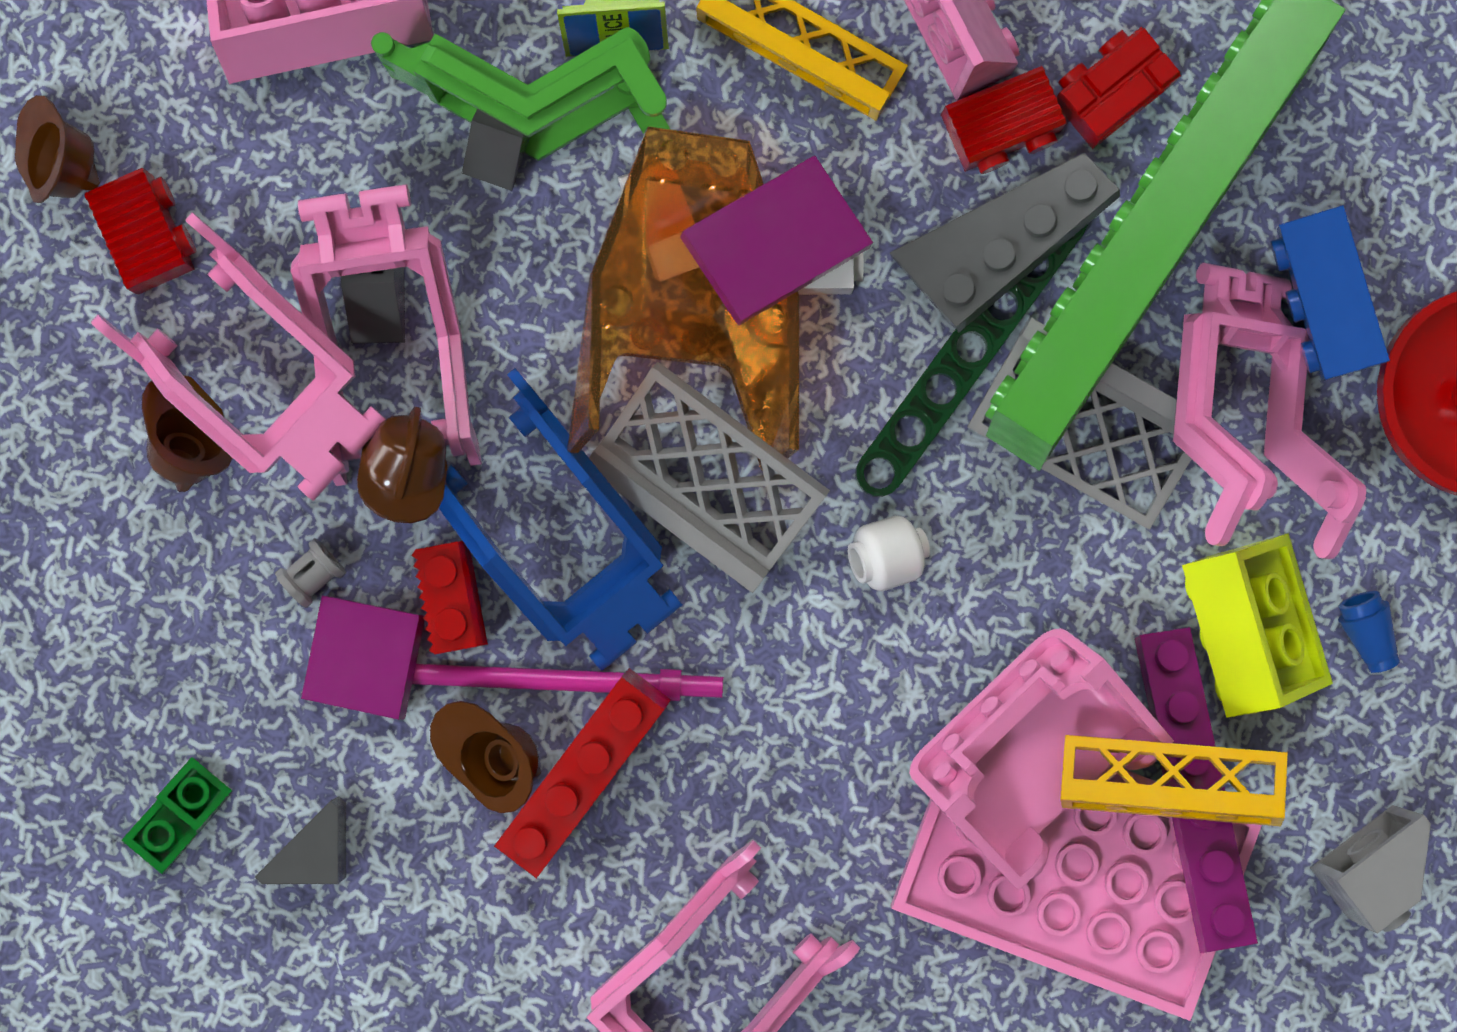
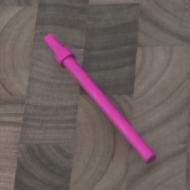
M416 664L412 684L610 693L624 672ZM661 669L660 674L637 673L670 698L671 701H680L681 696L723 698V677L682 675V670Z

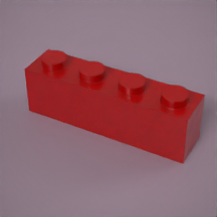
M629 668L606 696L494 847L537 879L665 710L671 699Z

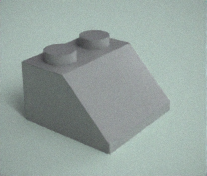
M1392 805L1315 863L1310 869L1348 919L1377 934L1382 930L1384 932L1392 931L1409 919L1411 916L1409 909L1421 901L1431 823L1423 814Z

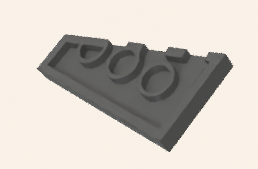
M1083 153L890 252V255L959 333L1120 197V190Z

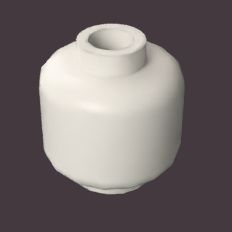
M892 516L861 526L854 535V542L848 545V559L856 579L860 583H867L872 589L878 591H885L917 580L924 571L925 558L930 555V545L925 532L920 527L914 528L912 523L902 516Z

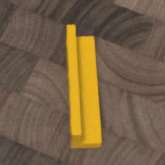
M700 0L696 7L697 20L875 121L878 120L908 67L905 63L793 0H768L773 5L761 7L760 0H753L755 10L748 12L727 0ZM782 10L791 13L796 17L800 35L795 37L787 35L766 23L764 15ZM804 21L819 30L807 33ZM828 35L841 42L846 61L837 63L812 49L809 41ZM849 47L864 56L852 59ZM875 61L893 72L885 86L881 88L856 74L854 66Z
M1065 735L1061 806L1068 809L1281 827L1285 819L1288 752ZM1076 749L1099 751L1112 768L1098 780L1074 779ZM1110 752L1127 753V755L1118 762ZM1139 755H1152L1168 772L1154 784L1145 785L1138 784L1124 767ZM1166 757L1183 759L1173 766ZM1201 759L1209 760L1223 777L1208 790L1194 789L1179 772L1193 760ZM1221 761L1239 762V764L1230 771ZM1250 764L1275 765L1273 795L1250 793L1235 776ZM1118 773L1126 783L1109 782V780ZM1172 778H1174L1181 787H1169L1164 785ZM1229 782L1237 792L1219 790Z

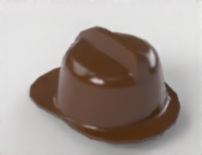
M36 95L29 99L20 111L17 119L15 162L19 173L29 189L33 202L43 203L49 196L74 198L82 190L97 188L100 181L94 164V144L92 139L83 131L63 121L54 103L47 96Z
M184 376L196 393L224 417L222 409L192 377ZM150 381L142 394V413L148 435L147 459L152 469L162 478L175 483L179 492H186L193 484H198L209 476L218 475L226 470L233 458L162 395L154 382Z
M415 406L409 415L391 416L380 423L374 436L362 448L357 475L358 494L365 506L378 516L393 522L415 523L426 520L438 511L444 497L448 467L444 436L435 425L422 419L420 407Z
M465 701L447 703L435 713L430 725V742L436 757L443 766L487 809L498 813L514 812L523 806L532 792L533 781L541 774L537 746L530 734L519 726L500 723L494 716L477 704Z

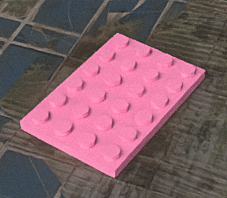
M1110 766L1103 774H1105L1109 769H1111L1112 766ZM1126 770L1138 784L1152 785L1156 782ZM1118 773L1109 780V782L1126 783ZM931 799L929 800L890 905L893 910L1191 1021L1216 951L1200 953L1172 817L1066 808L1039 834L1049 847V855L1044 869L1018 891ZM1232 823L1244 875L1262 825Z

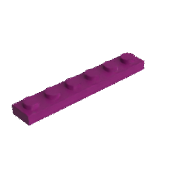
M1190 627L1137 636L1134 640L1149 712L1171 736L1174 744L1216 747ZM1166 757L1173 766L1183 759ZM1195 759L1179 772L1194 789L1208 790L1222 778V774L1209 760ZM1161 765L1162 774L1164 775L1168 771ZM1174 778L1165 784V786L1181 787ZM1222 787L1219 791H1225V787ZM1172 817L1200 953L1258 944L1232 822Z

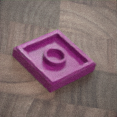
M322 595L301 699L398 720L405 719L425 622L423 619L424 615Z

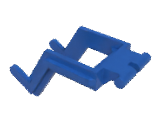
M514 368L507 376L520 390L513 397L520 408L510 415L509 419L524 437L528 436L536 428L541 432L581 484L624 534L621 555L564 602L543 601L500 552L457 493L468 483L452 464L447 467L444 497L439 510L482 568L547 641H561L564 646H567L581 633H584L597 648L589 657L603 671L637 643L629 632L631 628L638 623L648 634L683 604L670 589L660 596L647 580L664 566L660 561L662 552L660 543L598 470L533 388Z

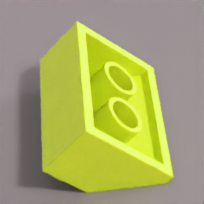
M1289 533L1210 555L1182 565L1185 575V589L1194 605L1200 626V640L1208 653L1215 677V691L1217 697L1222 702L1226 718L1282 708L1333 684Z

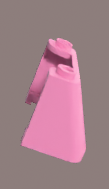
M1061 628L1052 629L1031 643L914 757L909 771L912 780L1018 891L1044 869L1049 855V847L1039 834L1066 809L1062 808L1060 800L1065 735L1162 743L1174 742L1171 736L1106 660L1068 631ZM1076 749L1074 779L1096 780L1111 765L1099 751ZM1110 752L1118 762L1127 755V753ZM1139 755L1124 768L1127 770L1147 768L1154 764L1157 759L1152 755Z

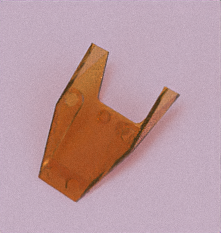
M649 126L646 129L589 277L567 452L578 453L599 431L600 398L615 360L622 356L712 365L724 368L732 378L747 428L787 459L799 450L798 291L738 326L680 238L683 230L763 185L750 141ZM757 457L761 471H763L761 460Z

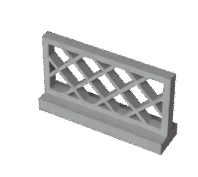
M1031 317L1028 318L1018 339L969 422L968 428L986 437L989 426L982 422L986 417L985 414L992 404L990 403L991 398L1007 375L1015 379L1013 368L1037 331L1045 335L1048 334V332L1043 330L1044 324ZM1112 363L1090 395L1093 408L1079 411L1075 419L1096 414L1103 443L1073 451L1067 429L1063 435L1067 453L1048 458L1041 469L1150 530L1192 459L1182 450L1175 462L1155 467L1148 438L1169 432L1174 434L1177 399ZM1097 392L1115 402L1100 406ZM1123 406L1133 411L1139 433L1109 441L1102 412ZM1143 418L1158 425L1160 428L1146 431ZM1141 440L1148 469L1119 477L1112 448ZM1105 450L1113 479L1095 484H1090L1081 479L1075 458ZM1069 460L1073 474L1054 463ZM1170 471L1160 486L1157 474ZM1151 476L1155 497L1144 515L1126 504L1121 483ZM1115 485L1118 499L1100 489Z
M659 362L650 369L600 445L589 456L590 460L618 493L752 593L830 491ZM656 383H659L674 395L677 411L654 412L650 391ZM641 406V409H642V413H643V414H642V415H635V413L637 412V410H638L639 407ZM707 419L718 429L721 443L697 445L692 420ZM680 422L685 446L663 448L657 424ZM645 425L651 449L636 450L621 439L620 435L627 426ZM751 452L761 460L764 475L740 477L735 453ZM723 454L728 478L705 480L700 456ZM688 457L693 481L679 482L669 475L665 459ZM793 484L811 497V499L804 508L782 509L777 485ZM766 486L771 510L747 512L742 488ZM731 489L736 513L721 514L710 504L708 491ZM785 520H794L787 529ZM774 521L778 542L772 550H769L753 538L750 523Z

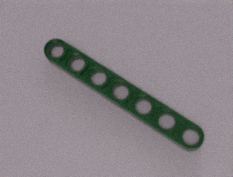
M1088 224L1046 259V270L1041 277H1024L1007 292L1014 298L1016 303V311L1013 317L1007 320H998L987 309L961 332L958 333L956 329L859 460L855 469V478L858 486L864 493L872 497H883L893 493L900 486L1083 236ZM967 333H974L980 336L985 344L983 358L976 362L963 360L956 350L959 337ZM935 375H944L954 384L955 394L953 399L946 404H936L927 397V381ZM914 417L922 423L924 437L918 445L905 446L897 440L895 426L901 418ZM883 459L892 466L894 476L892 482L887 487L882 489L874 488L866 482L864 468L870 460Z

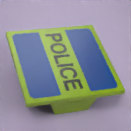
M585 0L584 5L562 6L563 9H557L566 57L578 56L626 27L634 29L642 36L649 51L669 49L665 1Z

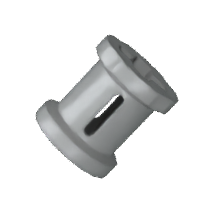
M316 538L308 543L310 549L287 570L280 568L275 572L277 580L284 589L304 608L313 603L311 597L332 578H342L346 574L344 567Z

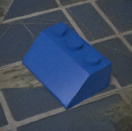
M1344 205L1280 224L1277 228L1279 238L1270 241L1278 270L1288 269L1294 287L1293 290L1285 292L1294 322L1303 320L1309 341L1300 343L1308 372L1319 371L1321 381H1326L1380 366L1390 361Z

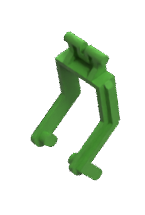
M629 27L618 31L528 85L436 33L430 42L411 49L392 39L389 34L384 32L374 35L371 41L373 50L392 78L400 80L424 93L432 102L470 123L476 110L479 109L525 136L530 137L525 154L538 161H541L629 109L645 138L650 143L655 145L662 144L667 141L670 135L669 125L662 115L667 106L666 95L649 68V49L642 36Z

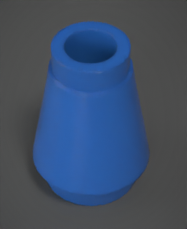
M1378 591L1359 593L1342 601L1338 606L1341 612L1338 621L1364 663L1367 664L1369 672H1384L1397 666L1400 660L1397 654L1398 650L1389 602L1382 600Z

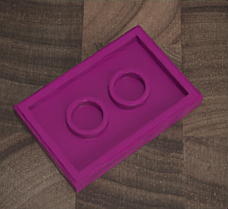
M815 155L683 230L680 236L738 326L865 252L873 244V241Z

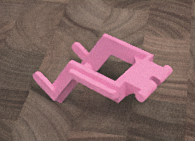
M408 185L359 191L361 207L350 208L346 193L298 200L301 221L314 220L318 235V243L300 245V252L291 263L290 271L302 314L338 346L323 291L331 278L400 267H408L423 276L438 340L445 419L433 420L431 424L441 431L445 444L449 445L453 457L465 455L466 453L470 466L481 465L479 442L470 419L462 334L441 240L430 234L428 226L405 229L400 207L411 206ZM338 442L331 452L346 466L333 479V482L336 486L347 485L348 460L360 459L362 449L354 456Z
M192 212L185 221L216 247L209 255L217 264L207 275L226 292L236 283L248 297L314 355L315 378L264 434L243 435L192 388L168 357L176 349L177 344L160 329L157 328L149 338L137 332L132 339H129L99 314L91 321V324L136 360L162 395L249 473L268 472L282 457L304 477L297 487L314 501L346 466L331 452L332 448L339 442L355 456L374 436L380 423L386 419L372 406L362 414L341 394L344 388L355 378L354 360L278 293L245 257Z
M1202 263L1196 272L1198 283L1205 284L1202 313L1184 315L1173 442L1223 488L1205 528L1206 540L1210 545L1225 546L1228 544L1244 510H1259L1267 499L1274 496L1278 486L1275 474L1212 418L1218 345L1271 354L1272 364L1264 456L1328 512L1314 540L1313 548L1317 557L1333 559L1338 555L1367 498L1366 486L1302 432L1307 366L1300 343L1309 341L1306 329L1293 327L1281 311V299H1286L1285 292L1291 290V282L1286 278L1255 272L1245 274L1240 269Z
M754 840L729 856L663 930L590 997L592 1011L586 1018L600 1032H653L631 1009L630 993L672 957L731 890L739 899H742L757 885L759 880L749 871L757 862L753 857L761 849ZM811 933L807 935L793 950V953L802 963L741 1032H777L820 980L850 962L859 952L860 947L853 940L839 946L831 936L820 943Z

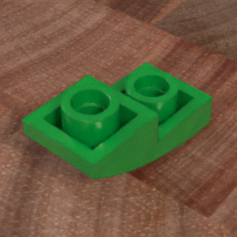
M191 757L156 796L157 801L121 841L164 875L233 791Z

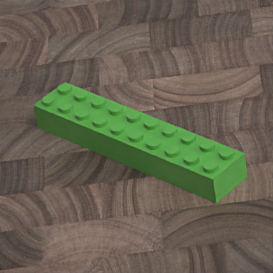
M1261 0L1252 15L1254 18L1246 30H1241L1225 54V60L1217 73L1213 72L1195 99L1197 102L1188 116L1183 115L1169 136L1168 144L1160 157H1155L1138 183L1139 187L1131 200H1126L1109 225L1110 230L1101 245L1097 243L1085 259L1079 270L1080 274L1072 286L1077 291L1067 287L1050 312L1051 317L1043 328L1048 334L1045 335L1040 331L1034 334L1021 354V361L1014 373L1019 375L1018 378L1014 379L1007 375L990 400L992 404L985 414L986 417L992 420L986 437L1040 471L1322 51L1346 10L1344 7L1332 0Z

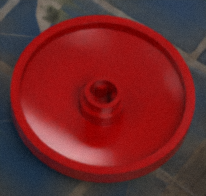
M1456 291L1428 303L1409 317L1398 329L1387 347L1390 361L1380 366L1377 380V404L1385 435L1401 461L1414 474L1431 486L1457 496Z

